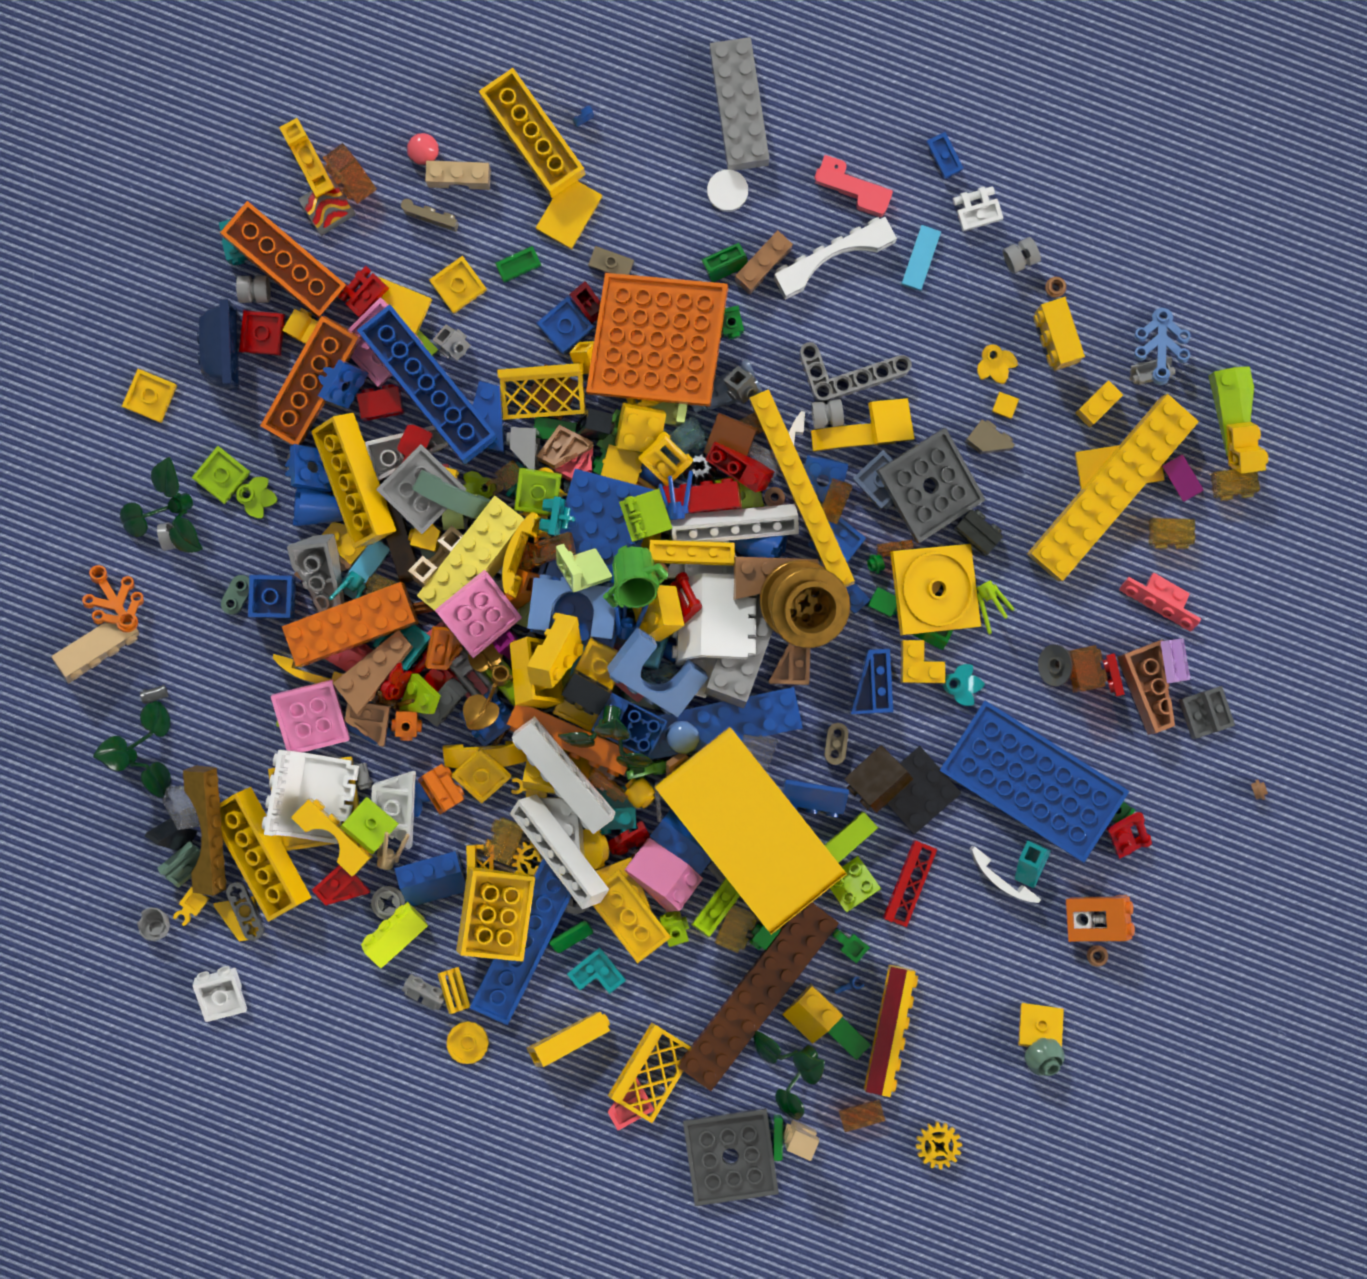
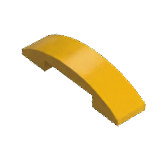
M296 118L280 126L279 128L316 198L334 189L299 119Z
M871 423L811 430L813 452L834 450L835 448L896 444V442L875 444Z
M531 512L518 526L509 542L504 557L502 570L504 593L513 598H516L523 579L516 572L528 537L537 538L539 523L543 519L534 512Z
M273 654L272 657L284 670L309 682L320 683L332 679L336 681L343 675V673L334 671L332 679L295 669L294 659Z
M505 741V745L481 746L502 767L527 761V755L522 750H519L513 741ZM464 744L443 745L444 766L459 768L481 747L464 748Z

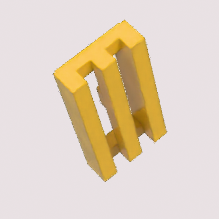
M459 967L437 973L449 1014L469 1008L470 1004ZM445 975L448 976V980H449V983H450V989H451V992H452V995H453V997H454L455 1004H456V1007H455V1008H454V1005H453V1002H452V998H451V995H450V991H449V988H448V985H447V981H446Z

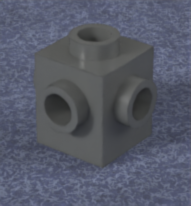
M739 366L723 379L728 389L727 394L734 401L739 400L744 404L758 391L755 377Z

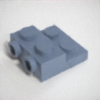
M884 450L852 478L879 510L883 507L887 510L893 504L891 497L876 470L893 460Z

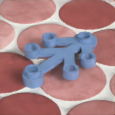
M1159 308L1153 312L1152 321L1148 325L1136 330L1135 339L1139 342L1145 341L1148 334L1158 328V335L1145 346L1137 347L1134 357L1138 361H1143L1146 359L1147 354L1157 347V368L1153 371L1152 380L1157 385H1164L1170 377V371L1166 368V347L1176 356L1180 363H1186L1190 357L1189 350L1181 349L1167 336V329L1177 337V341L1180 344L1188 343L1191 335L1188 330H1181L1173 322V314L1170 310ZM1163 315L1166 319H1161L1159 316ZM1138 333H1143L1145 336L1140 337ZM1180 335H1185L1187 338L1182 339ZM1141 351L1144 353V355L1140 356L1137 352ZM1180 354H1185L1187 357L1182 358ZM1158 372H1163L1165 375L1160 376Z

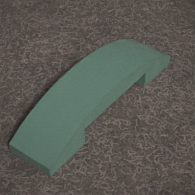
M424 470L420 472L412 488L424 497L474 519H477L491 501L481 495L475 496L443 482L440 477Z

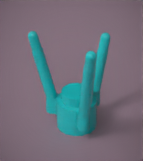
M351 571L329 599L333 600L345 588L352 592L358 590L355 599L361 597L362 592L366 588L363 585L365 579Z

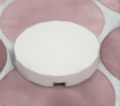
M722 170L715 173L710 179L707 186V196L710 203L719 210L732 212L739 209L745 203L748 196V184L739 172Z

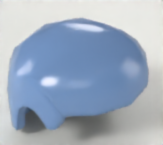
M675 721L666 731V742L672 750L679 754L690 753L696 749L699 743V732L688 721Z

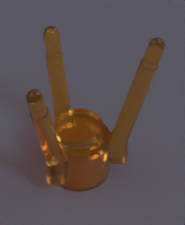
M378 691L376 704L391 706L390 709L394 708L397 710L401 706L415 702V699H408L402 702H397L398 699L386 700L383 698L382 691Z

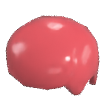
M419 133L409 140L407 154L416 164L426 165V161H435L437 158L439 145L431 135Z

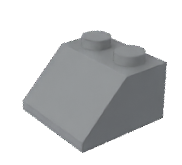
M511 427V432H507V445H509L510 449L528 469L539 470L537 455L540 452V438H536V436H540V432L536 428Z

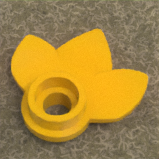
M990 344L982 351V360L977 366V373L981 380L991 376L996 382L1004 384L1008 378V368L1018 366V362L1010 351L1001 350L999 346ZM992 351L996 353V356L993 359L990 358V353Z

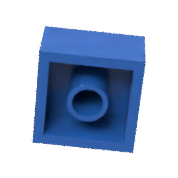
M249 575L248 617L295 619L296 577Z

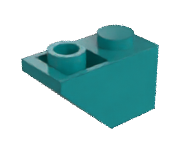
M1027 841L1018 861L1015 880L1035 888L1051 850L1033 841Z

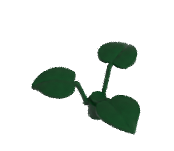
M170 457L165 458L152 469L151 480L158 492H164L166 497H172L168 502V506L143 514L139 504L128 503L120 511L121 523H123V527L129 534L134 537H140L146 534L148 529L144 518L169 509L172 513L178 514L172 521L173 528L169 530L172 544L182 552L193 553L200 551L203 548L199 543L193 524L188 519L181 518L187 513L186 510L192 508L193 500L187 493H178L179 482L173 462Z
M154 701L147 704L140 714L142 726L149 731L147 735L128 747L124 738L120 736L109 737L101 743L93 757L116 772L124 770L128 765L130 767L145 768L146 770L141 773L142 784L151 794L164 799L168 794L171 781L167 767L160 762H154L150 767L148 764L135 762L137 752L134 750V747L151 737L153 733L157 737H163L170 728L168 711L161 702Z
M616 706L604 707L603 719H599V724L594 727V734L590 736L583 732L558 734L561 740L579 748L594 746V739H596L597 735L618 740L621 755L616 758V761L622 766L639 769L654 764V761L652 762L649 757L643 754H626L624 752L622 740L629 739L630 733L621 723V709Z
M755 1031L753 1039L756 1051L766 1062L775 1064L778 1059L783 1060L793 1056V1063L798 1073L786 1091L783 1089L776 1091L775 1099L783 1113L792 1119L798 1120L804 1115V1106L801 1100L791 1093V1088L800 1076L809 1084L814 1085L818 1083L824 1071L825 1060L817 1059L818 1053L810 1045H806L799 1052L794 1050L792 1053L780 1055L781 1048L773 1039L759 1031Z

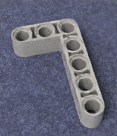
M812 342L803 344L799 353L812 396L816 402L823 401L824 403L904 377L912 366L909 357L899 355L829 379L816 344ZM812 349L815 355L812 358H807L803 351ZM904 362L907 369L904 371L898 370L896 363ZM878 368L885 369L887 376L879 377L876 370ZM811 369H819L821 376L818 378L813 377L810 374ZM858 375L866 376L867 383H858L856 377ZM844 381L848 385V389L844 391L839 390L837 383ZM825 388L828 391V395L820 397L817 394V390Z

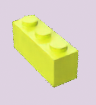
M407 902L399 906L388 920H384L374 933L364 938L361 943L362 949L377 966L382 968L428 927L427 922Z

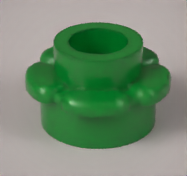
M880 554L870 555L869 560H867L868 569L875 574H879L880 571L885 569L884 560Z

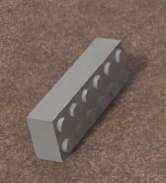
M751 37L710 43L709 51L727 170L736 171L769 166V153Z
M760 594L749 596V598L757 599L756 616L748 617L756 619V637H748V639L756 640V655H748L747 659L717 658L704 693L744 708L773 632L763 618L760 608Z

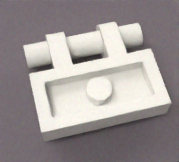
M993 186L988 188L981 187L978 188V191L971 193H960V196L953 198L955 206L960 204L964 206L963 209L957 211L963 232L1003 220L998 199L989 201L988 196L995 194ZM980 199L982 202L980 204L971 206L970 201Z

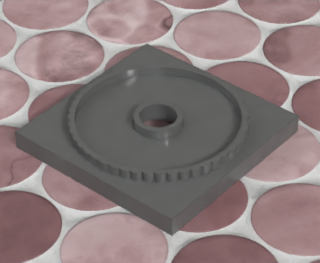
M942 428L876 470L916 543L922 542L985 501L982 492L946 428ZM927 478L932 479L935 483V489L932 493H927L923 488V483Z
M766 1108L683 1120L695 1206L779 1194ZM735 1149L738 1152L737 1161L734 1163L725 1162L723 1159L724 1151Z

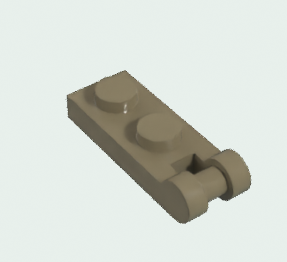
M404 199L401 202V208L406 215L457 232L459 223L454 215L446 212L443 215L436 213V210L429 206H424V208L416 206L410 199Z

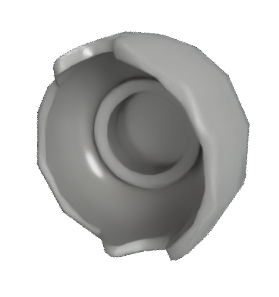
M153 907L141 912V919L137 922L140 935L145 940L154 942L164 938L170 928L169 917L162 910Z

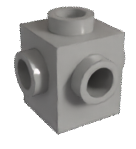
M447 324L433 338V341L441 347L439 352L447 359L451 356L456 361L471 346L465 340L467 336L459 329L455 331Z

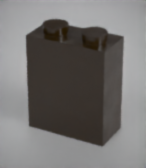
M882 745L844 778L849 784L846 787L854 797L858 794L862 798L859 802L867 810L871 808L875 813L880 811L913 780L908 771Z

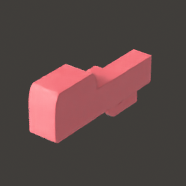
M824 155L820 169H817L814 177L816 179L815 184L856 198L857 210L882 217L887 210L893 191L844 174L847 166L843 160Z

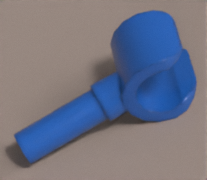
M853 976L849 983L834 989L835 993L838 994L851 988L861 989L864 984L858 986L854 984V981L861 977Z

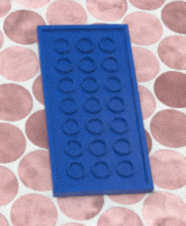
M575 469L565 502V507L571 508L570 516L575 517V522H569L568 529L561 528L560 537L555 538L546 575L552 576V580L559 581L561 577H564L556 563V546L564 544L566 549L571 551L573 555L594 548L597 549L612 574V580L606 582L614 583L612 564L618 549L625 545L627 547L641 548L643 539L632 542L619 502L627 497H635L654 489ZM568 593L562 596L555 604L553 616L555 613L578 617L581 642L586 647L591 637L594 614L593 606L587 596L581 593ZM618 605L619 615H620V621H621V619H622V608ZM616 626L614 640L601 638L593 639L611 648H614L615 641L617 638ZM530 630V632L541 635L545 633V631Z
M986 700L940 769L942 773L1083 863L1130 792Z

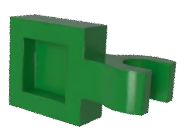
M836 929L832 934L834 938L843 944L840 951L856 964L870 948L853 933L849 938L839 929Z

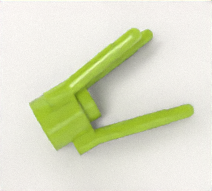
M990 580L976 588L979 592L977 597L989 635L992 634L983 599L986 602L992 599L1004 619H1007L1008 616L996 598L997 595L1011 611H1014V607L999 591L997 585H993Z

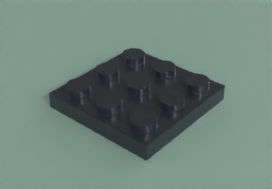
M918 746L900 762L913 780L887 803L914 835L961 794L958 788L940 771L937 764L921 746Z

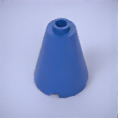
M296 487L293 526L344 521L335 496L321 491Z
M788 536L729 540V543H735V551L743 557L780 558L782 553L786 551Z

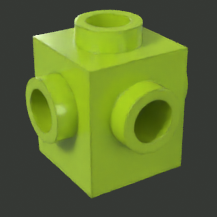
M680 911L667 912L659 916L661 924L671 936L667 940L669 947L689 941L686 929H689V924L686 916L682 917Z

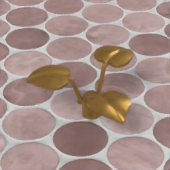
M492 643L474 658L468 653V661L471 667L480 673L485 672L489 668L492 671L491 679L493 682L487 699L483 695L478 694L470 696L465 701L463 715L466 727L471 730L487 728L497 720L499 706L494 702H490L496 687L504 686L508 681L513 683V676L509 675L508 668L499 665L503 654H499Z

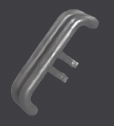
M462 645L463 649L459 653L460 656L453 660L449 669L472 696L482 695L467 677L472 671L491 691L493 686L492 680L485 672H477L471 667L468 661V652Z

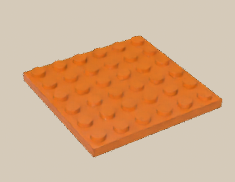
M605 273L586 393L588 395L710 407L728 284Z

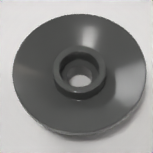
M1052 644L1042 650L1038 659V670L1041 678L1051 686H1061L1069 680L1073 670V662L1066 648L1058 644Z

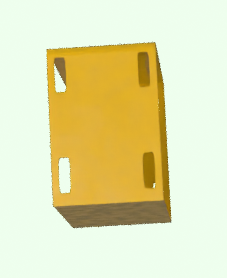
M728 727L655 786L659 794L770 934H773L847 875L731 727Z

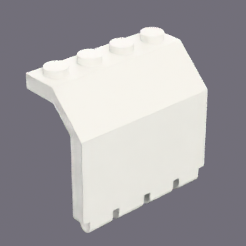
M701 573L688 576V582L696 598L700 600L702 608L684 624L685 626L672 634V637L676 638V646L672 647V658H676V665H684L686 660L699 657L747 659L748 655H756V640L748 639V637H756V619L748 617L756 616L757 599L749 598L748 596L733 600L734 575ZM681 588L680 590H681V592H682V594H683V596H684V598H685L687 604H689V601H688V599H687V597H686V595H685L683 589Z
M278 750V754L275 753L273 758V766H276L275 773L271 775L269 787H272L271 796L268 795L265 807L268 808V813L262 822V829L265 830L264 835L291 836L338 844L335 836L329 831L313 829L305 832L291 817L308 799H318L324 804V810L329 815L332 813L341 821L339 823L341 826L342 821L345 822L352 813L353 805H347L345 801H354L356 785L350 784L349 780L357 781L359 766L352 765V760Z

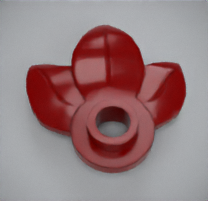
M399 662L389 674L388 680H385L381 685L380 694L383 695V698L386 700L400 699L405 693L413 671L403 672V665Z

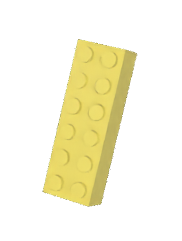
M494 496L418 593L417 597L435 611V609L483 570L493 579L503 566L506 550L513 534L525 518Z

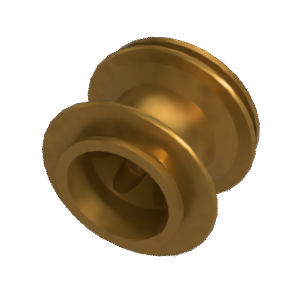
M793 560L779 565L767 576L760 591V608L768 626L785 641L801 648H815L829 643L843 630L850 613V598L843 582L823 566L809 560ZM812 590H817L815 595H811ZM819 603V608L814 610V605ZM791 609L794 611L792 615L790 614ZM808 613L807 619L802 620V615Z

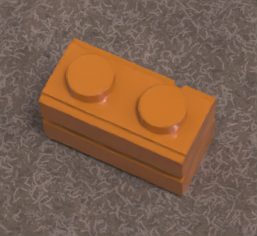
M440 764L418 779L439 815L464 800L462 788L458 784L455 785L451 777V770L448 767H444L443 764Z

